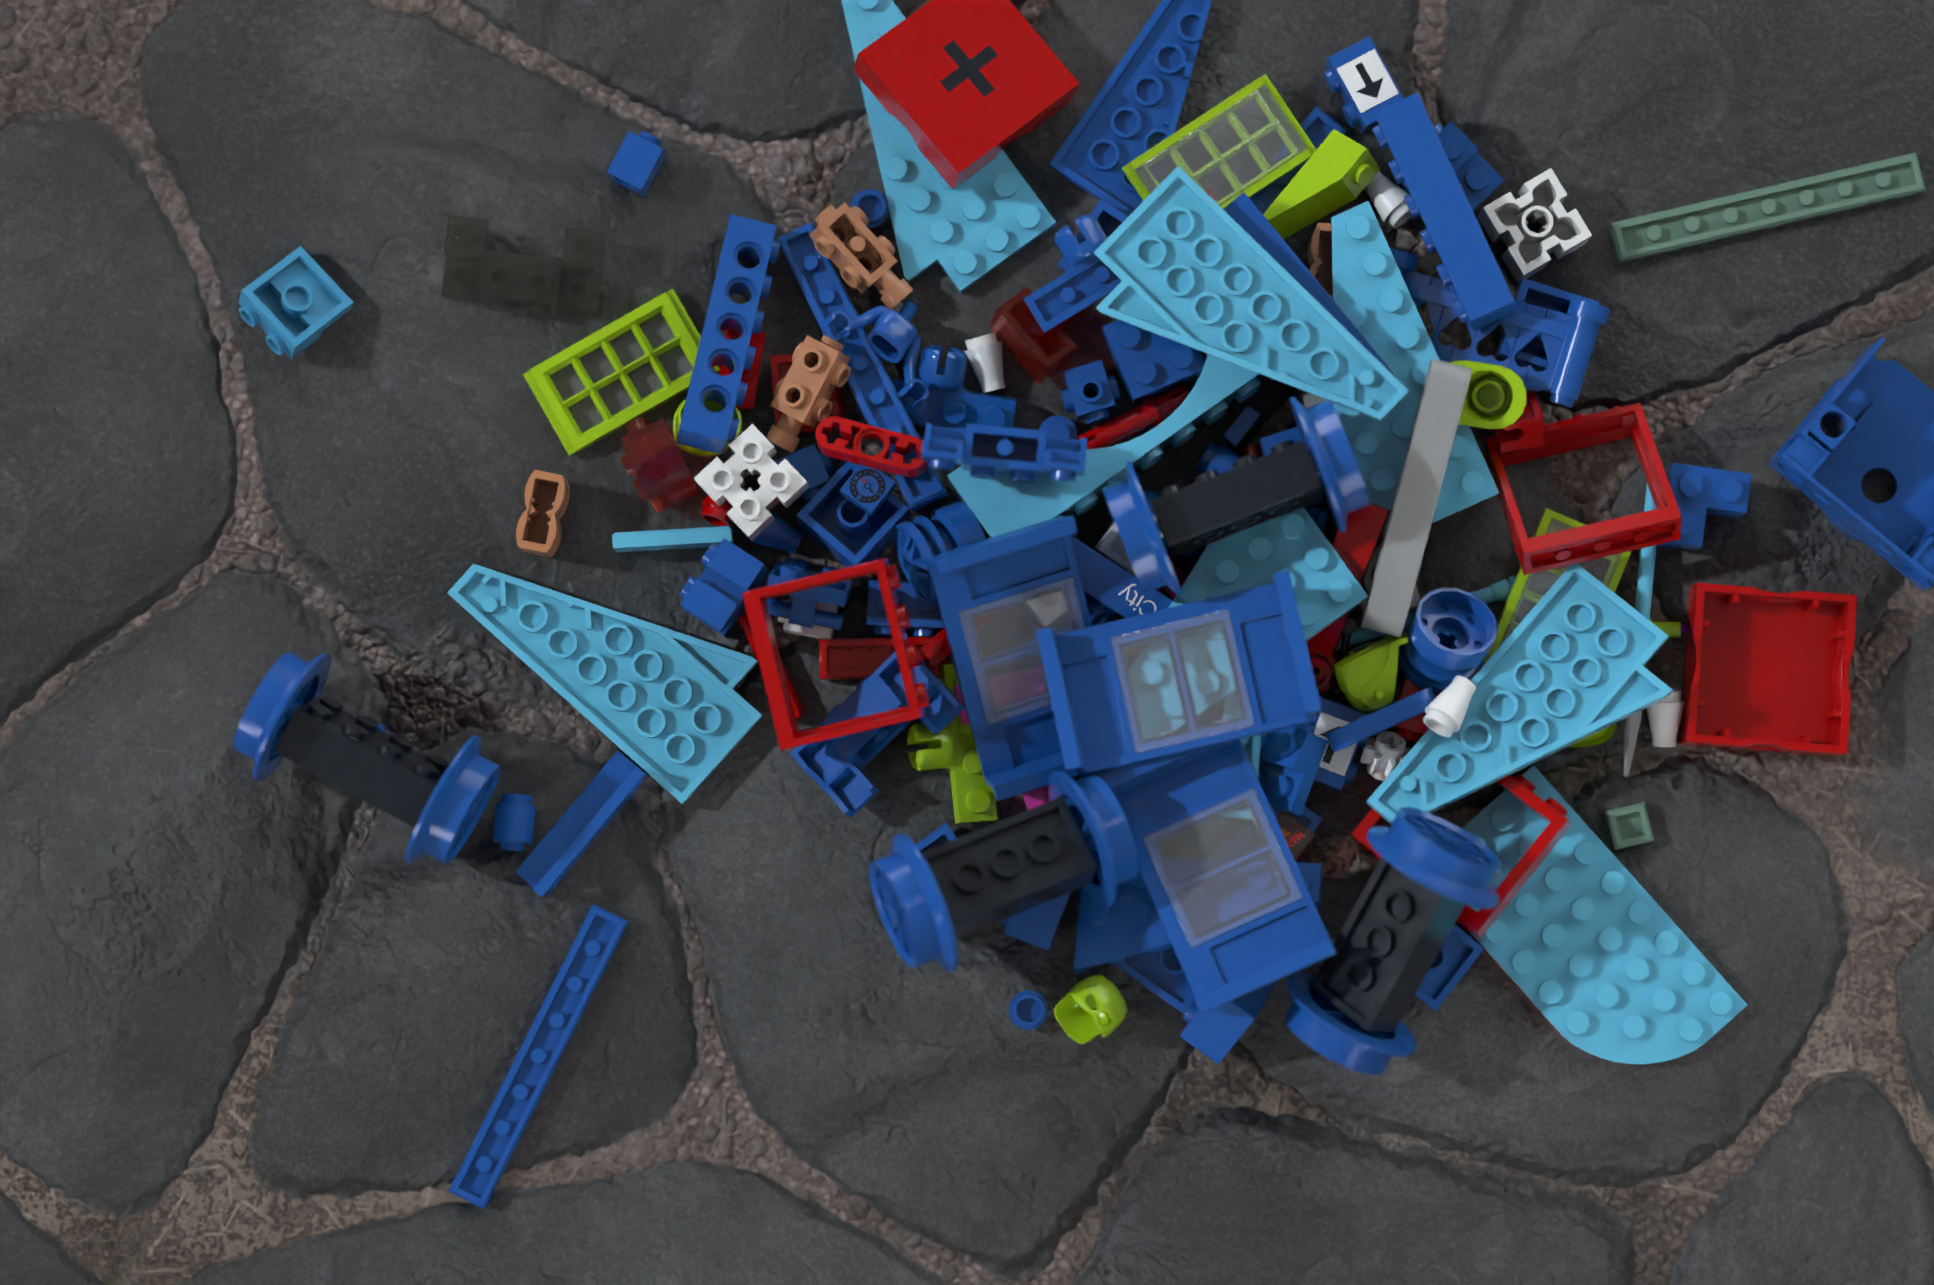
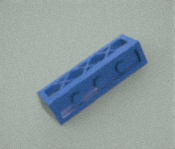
M617 750L515 873L530 884L537 894L548 898L648 779L649 775Z

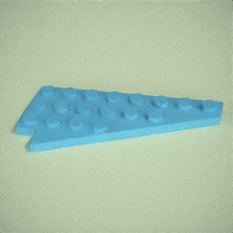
M1301 508L1207 545L1180 588L1183 596L1179 597L1176 595L1169 608L1275 583L1273 573L1289 570L1307 642L1367 600L1368 595L1306 509ZM1222 626L1179 636L1197 717L1236 691ZM1167 639L1146 643L1129 670L1144 739L1177 732L1186 726ZM1109 771L1101 772V773H1098V774H1099V775H1103V774H1105V773H1107V772H1109Z
M1578 563L1571 564L1471 679V682L1476 686V690L1471 697L1460 730L1453 732L1451 737H1443L1428 729L1367 800V805L1390 824L1402 807H1411L1433 813L1667 698L1672 693V689L1644 666L1667 641L1668 635Z

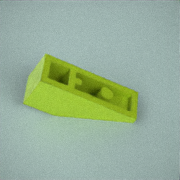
M1333 129L1263 216L1284 240L1356 199L1363 189L1373 181L1376 173L1381 168L1366 147Z

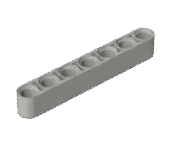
M1433 358L1431 360L1366 602L1361 628L1401 637L1472 368Z

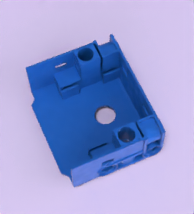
M1882 337L1867 347L1847 372L1833 384L1777 451L1768 465L1821 507L1836 529L1845 536L1866 544L1920 590L1925 591L1934 587V391L1896 360L1880 361L1873 355L1886 340ZM1820 424L1827 428L1829 437L1822 432ZM1883 469L1892 475L1895 481V492L1887 502L1874 503L1864 496L1861 482L1863 476L1869 470Z

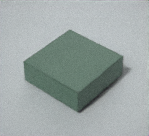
M1645 802L1604 812L1613 850L1654 841Z

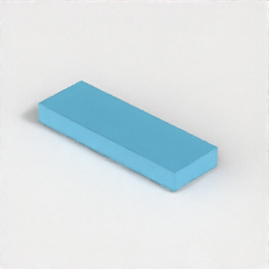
M730 526L617 532L612 534L613 549L616 552L710 547L713 543L720 545L724 538L734 544V532Z

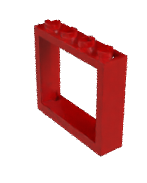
M1640 403L1623 407L1615 406L1610 410L1593 414H1579L1571 419L1558 422L1543 423L1544 446L1501 453L1495 436L1486 438V463L1499 491L1497 496L1524 575L1680 540L1682 517ZM1631 437L1656 509L1532 538L1527 537L1504 466Z
M888 557L751 589L742 593L780 750L921 718L926 714L924 707L930 705L925 683L918 684L915 668L920 667L919 655L915 643H908L905 628L911 627L906 605H899L895 589L901 588L900 577L896 565H889ZM877 573L908 705L799 731L766 599Z
M1518 773L1514 777L1508 775L1496 781V783L1549 824L1496 889L1500 901L1495 908H1481L1477 912L1465 904L1456 921L1479 939L1482 938L1570 828L1568 819L1564 817L1567 814V810L1550 797L1543 801L1535 795L1533 791L1536 787ZM1371 809L1352 832L1351 836L1355 843L1380 861L1381 856L1369 843L1367 833L1370 828L1378 826L1384 818Z

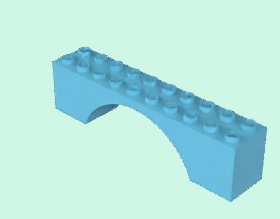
M1206 354L1205 365L1195 386L1183 403L1167 419L1147 433L1128 442L1111 447L1087 449L1084 476H1076L1074 482L1052 480V473L1044 472L1043 477H1035L1034 483L1014 482L1010 480L1011 474L995 473L994 479H979L970 477V471L963 470L962 465L947 475L948 486L957 499L964 502L973 512L986 539L1056 517H1068L1073 512L1079 517L1097 504L1096 501L1099 499L1097 496L1103 492L1102 488L1125 480L1127 461H1131L1134 470L1137 467H1140L1142 471L1147 470L1162 459L1161 455L1164 453L1162 450L1172 444L1175 449L1180 447L1194 436L1193 433L1196 431L1195 427L1204 421L1209 426L1227 413L1225 410L1229 408L1227 404L1234 399L1240 404L1254 395L1261 385L1260 381L1266 378V376Z

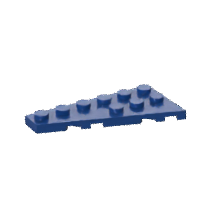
M1162 0L1057 152L1049 164V168L1100 201L1102 199L1129 217L1143 200L1122 171V168L1175 133L1212 0ZM1168 155L1148 167L1159 185Z

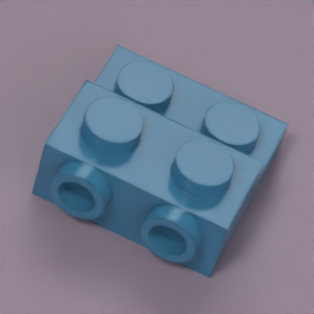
M301 246L241 290L238 302L241 306L239 313L243 320L251 327L258 324L266 332L265 340L271 350L277 355L285 353L291 360L321 338L322 331L350 311L354 303Z

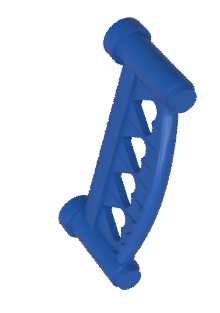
M1390 248L1417 310L1426 303L1434 329L1430 339L1440 361L1451 363L1453 361L1468 360L1506 367L1513 370L1522 379L1526 391H1548L1551 394L1550 402L1572 408L1574 401L1578 400L1600 325H1606L1610 309L1572 298L1567 314L1514 300L1517 312L1476 331H1473L1469 320L1466 321L1472 343L1467 350H1458L1455 344L1444 346L1439 340L1441 332L1458 318L1452 301L1458 299L1453 285L1445 288L1441 279L1416 273L1418 256ZM1502 324L1510 349L1509 357L1504 361H1497L1492 354L1487 357L1480 356L1477 351L1478 344ZM1538 335H1541L1548 359V367L1542 372L1534 371L1531 365L1519 367L1515 361L1516 355Z

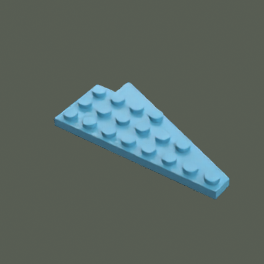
M841 0L855 63L859 52L906 19L893 0ZM859 78L903 274L907 283L938 262L959 292L962 293L1056 225V221L1003 150L994 160L952 190L917 148L912 135L906 127L887 112Z
M1179 166L1164 179L1094 252L1122 280L1096 307L1102 314L1315 396L1330 400L1380 421L1409 392L1395 376Z
M1366 201L1331 218L1333 300L1409 392L1381 421L1334 403V409L1353 451L1370 502L1391 510L1432 358L1440 359L1369 201ZM1459 424L1457 426L1432 523L1499 494L1470 426ZM1389 516L1383 528L1384 533L1386 531Z
M474 563L447 592L683 805L763 717L734 690L758 663L751 656Z

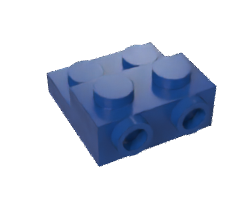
M1452 121L1445 128L1438 123L1434 126V129L1474 211L1504 182V179L1477 153L1479 148ZM1393 178L1392 182L1397 184L1395 178ZM1405 181L1397 184L1410 194Z
M1305 724L1262 734L1258 780L1270 807L1301 816L1328 744L1327 740L1314 735L1316 727Z
M1454 924L1416 991L1415 996L1429 1008L1436 1011L1484 948Z

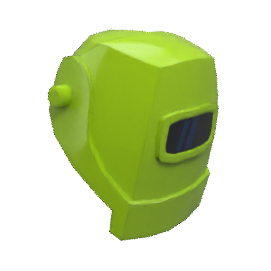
M1402 631L1400 638L1386 635L1375 642L1362 644L1349 651V654L1333 665L1338 687L1356 711L1370 714L1392 704L1396 686L1399 646L1408 643V636L1405 631Z

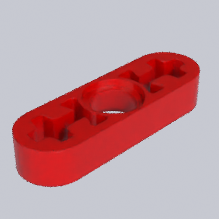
M836 416L823 419L816 428L815 434L818 448L826 456L905 477H917L924 473L928 467L929 462L922 461L921 457L923 441L917 437ZM834 430H839L843 439H836L834 444L828 443L826 435H832ZM853 434H856L854 449L850 450L849 441L853 442ZM876 438L884 444L882 451L873 456L863 453L861 450L862 444L868 439ZM891 444H895L896 453L892 452V460H888L891 454ZM910 450H915L919 459H912L910 464H906L903 455H908Z

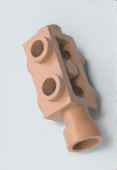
M844 202L836 209L830 204L814 219L818 226L809 236L813 239L816 250L823 257L831 259L840 269L843 280L849 286L857 288L862 294L873 285L882 295L880 300L887 308L891 309L914 290L904 278L899 280L890 270L898 262L893 256L895 249L884 236L876 237L867 227L869 223L868 218L860 208L856 206L850 208Z
M807 335L804 342L796 347L792 355V365L786 377L778 382L774 390V400L771 406L783 412L777 425L771 426L766 436L768 441L794 453L801 440L798 438V435L803 425L806 424L815 428L817 422L828 418L833 405L829 399L836 386L842 387L847 382L851 372L850 366L847 365L850 357L841 353L844 348L843 344L825 335L822 336L820 341ZM819 358L818 364L815 367H813L815 362ZM799 393H800V398H799V400H798L797 402H795L796 399H797V397H798V395H799Z

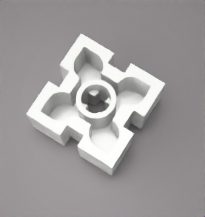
M1552 168L1524 183L1518 192L1520 198L1515 200L1512 193L1509 192L1483 207L1477 216L1493 243L1502 238L1506 244L1507 250L1502 255V258L1517 283L1521 282L1523 278L1526 279L1545 268L1551 260L1548 255L1551 252H1554L1559 260L1586 244L1592 236L1577 209L1575 208L1567 213L1561 204L1566 198L1567 193ZM1527 219H1529L1531 223H1537L1538 221L1540 222L1542 227L1540 228L1538 233L1530 231L1527 228V224L1529 223Z
M751 424L729 445L734 452L730 459L723 463L716 457L694 480L719 507L726 500L733 506L727 512V515L753 541L775 520L769 512L772 508L781 502L787 509L810 486L786 459L779 465L771 459L777 453L775 447ZM749 474L752 476L755 474L760 475L758 478L760 487L756 491H753L751 488L747 491L742 489L746 484L744 478Z

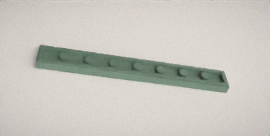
M1915 152L1610 223L1609 229L1617 261L1621 263L1923 193L1926 188L1917 153Z

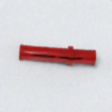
M1181 383L1153 399L1151 397L1144 399V404L1077 437L1079 440L1087 438L1086 450L1111 447L1153 425L1158 426L1183 403L1189 392L1184 383Z

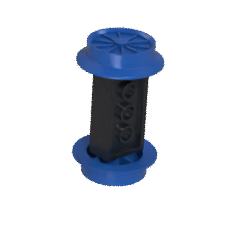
M1290 397L1289 402L1303 440L1302 442L1294 444L1293 440L1279 443L1270 449L1272 454L1256 459L1255 455L1246 456L1235 461L1233 469L1221 474L1217 470L1205 472L1195 478V484L1182 489L1180 485L1167 487L1157 493V499L1151 501L1154 512H1150L1131 461L1126 462L1125 480L1102 489L1143 594L1167 585L1179 597L1183 596L1163 542H1167L1172 557L1176 558L1323 500L1322 491L1340 532H1346L1347 515L1369 506L1370 500L1353 451L1330 400L1306 408L1296 398Z
M291 652L284 653L270 668L256 689L241 718L233 741V749L254 761L253 778L258 782L265 780L279 766L282 760L287 758L415 828L406 850L405 862L412 864L426 854L444 865L451 863L480 820L501 774L500 765L481 756V737L478 735L472 736L463 745L450 765L444 758L436 754L427 753L425 755L414 749V744L409 739L398 734H392V736L378 729L379 725L374 720L363 715H357V717L343 710V704L331 697L322 696L320 698L331 666V656L329 654L321 653L308 662Z
M1063 771L1052 772L1048 779L1049 802L922 853L905 834L899 833L895 835L892 839L891 855L870 863L869 879L882 923L893 946L905 964L911 969H916L935 961L944 971L952 972L958 966L956 938L1081 887L1085 889L1099 906L1104 908L1112 906L1116 901L1117 886L1137 877L1138 856L1125 814L1106 782L1096 774L1074 781Z
M1411 807L1400 808L1390 827L1374 826L1369 829L1367 839L1374 850L1381 856V859L1333 944L1336 954L1324 960L1317 975L1296 972L1290 974L1285 983L1288 993L1294 1000L1285 1015V1021L1290 1030L1306 1045L1324 1057L1351 1070L1370 1075L1384 1073L1393 1056L1407 1057L1415 1052L1417 1042L1410 1030L1400 1020L1465 904L1477 908L1491 909L1495 908L1500 901L1499 894L1491 884L1501 866L1497 855L1483 842L1457 825L1429 812Z

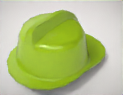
M1468 360L1451 362L1452 364L1472 368L1458 422L1459 425L1485 429H1503L1514 424L1523 414L1527 403L1526 388L1522 379L1513 370L1500 365Z

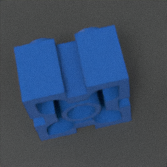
M724 538L720 545L713 543L701 560L705 570L699 579L691 576L682 588L679 596L683 600L680 606L686 613L726 638L745 607L742 593L759 588L767 576L768 570L764 563Z

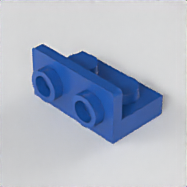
M869 580L866 627L874 628V635L892 636L878 580ZM900 581L901 588L895 589L899 605H906L911 627L905 628V630H914V637H934L938 634V631L944 629L938 599L936 598L926 603L920 600L914 593L908 581Z

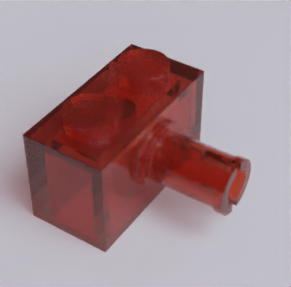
M1025 287L996 309L988 327L993 333H996L999 340L1002 341L1034 381L1040 385L1069 363L1077 345L1063 329L1076 319L1081 318L1084 315V310L1044 333L1024 301L1025 297L1032 294Z
M645 418L635 419L630 422L626 429L628 435L620 438L626 450V454L620 456L629 477L631 478L636 475L639 477L632 481L642 502L650 499L658 513L700 493L664 418L651 424Z

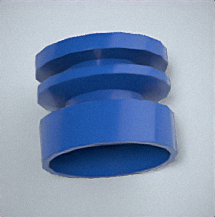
M959 500L935 509L931 512L930 520L920 515L915 517L912 523L909 521L902 522L894 527L893 533L895 551L904 576L914 593L920 600L926 603L937 598L927 558L986 539L973 512L964 502Z
M1440 588L1428 592L1419 601L1411 622L1406 628L1405 632L1408 636V643L1399 646L1398 661L1401 670L1408 680L1424 690L1432 687L1437 695L1443 692L1457 675L1471 681L1481 669L1483 660L1487 657L1495 641L1498 628L1494 614L1485 602L1474 594L1461 589Z

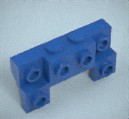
M926 423L921 457L922 461L929 462V468L953 470L954 464L963 465V470L970 471V477L979 479H994V474L1000 473L1011 474L1010 480L1014 482L1034 483L1035 477H1043L1044 472L1052 473V480L1074 482L1076 476H1084L1087 438H1081V440L1047 437V431L966 424V429L936 427L932 426L931 423Z
M896 651L870 676L862 679L856 686L855 691L842 704L832 708L827 718L819 726L907 706L908 701ZM919 657L920 667H916L915 672L918 684L925 683L930 702L929 706L924 707L926 714L919 719L930 732L938 735L965 707L948 686L936 677ZM912 720L798 746L790 754L802 769L834 800L844 814L852 818L880 791L863 768Z

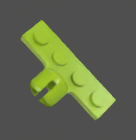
M954 665L939 666L940 679L954 694L953 687L959 685ZM958 715L938 735L930 732L924 723L913 725L908 732L907 745L927 744V749L908 753L910 763L913 768L919 771L945 769L948 771L951 779L955 824L998 820L995 794L984 781L969 724L962 726L960 715Z

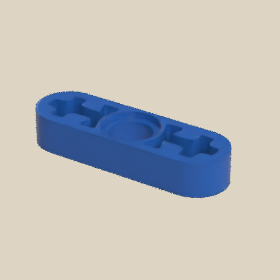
M1432 687L1426 688L1325 734L1333 752L1335 753L1424 713L1425 708L1436 698Z

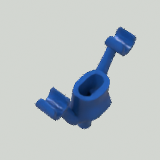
M905 302L899 312L885 306H878L851 319L845 312L836 310L821 323L823 329L830 325L836 330L837 336L834 339L838 341L848 331L864 328L875 321L874 327L867 335V342L870 347L884 360L891 363H898L904 356L905 386L898 392V395L900 397L906 393L911 395L914 400L912 406L914 409L929 396L927 385L922 380L915 379L916 361L921 347V338L911 323L917 312V306L913 302Z

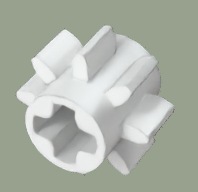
M1384 731L1379 733L1376 739L1369 737L1363 749L1360 762L1368 764L1367 771L1372 777L1384 781L1411 749L1405 748L1406 742L1399 734Z

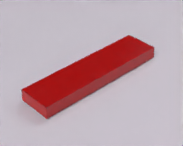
M1370 502L1369 506L1347 515L1346 532L1341 533L1338 529L1332 547L1360 586L1391 511ZM1350 612L1306 642L1307 648L1329 658L1333 657Z

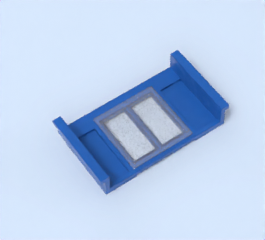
M1073 516L1056 517L927 558L985 783L994 791L997 801L1049 785L1048 779L1050 774L1058 770L1065 772L1070 777L1078 775L1075 770L1066 771L1036 634V630L1052 627L1056 635L1092 626L1070 534L1077 533Z
M1290 571L1273 573L1275 583L1056 635L1052 627L1036 630L1066 771L1075 770L1080 777L1139 764L1140 762L1317 722L1315 713L1322 712Z
M1240 739L1140 762L1139 764L1111 770L1099 776L1112 790L1125 814L1136 846L1139 871L1195 995L1194 1000L1200 1014L1206 1013L1336 954L1332 941Z

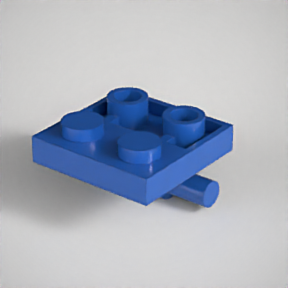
M787 557L785 562L778 561L769 573L767 586L839 568L825 566L823 571L808 568L809 563L807 561ZM855 578L790 593L788 595L794 596L792 603L771 598L766 599L770 615L787 618L790 624L813 628V625L840 631L844 615L817 609L818 603L823 602L845 607L852 594Z

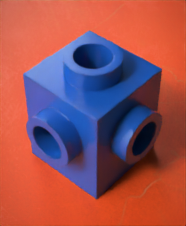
M1102 360L1065 370L1063 372V379L1066 390L1060 391L1066 413L1074 412L1076 421L1086 419L1087 425L1110 418L1108 412L1115 410L1116 404L1114 400L1120 398V393L1114 375L1107 377ZM1086 391H1093L1097 396L1095 398H1087L1084 393Z

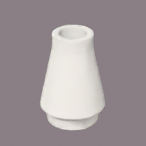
M1378 171L1373 181L1364 190L1370 197L1385 224L1390 223L1393 228H1398L1412 217L1404 200V197L1409 195V193Z
M996 333L965 340L967 350L964 353L981 385L982 392L986 393L1006 387L1003 376L1002 341H997Z
M1455 676L1452 683L1425 708L1424 724L1430 730L1443 737H1451L1453 732H1458L1476 686L1463 676Z
M1672 690V693L1667 698L1647 707L1652 746L1676 747V737L1685 701L1681 700L1682 691Z

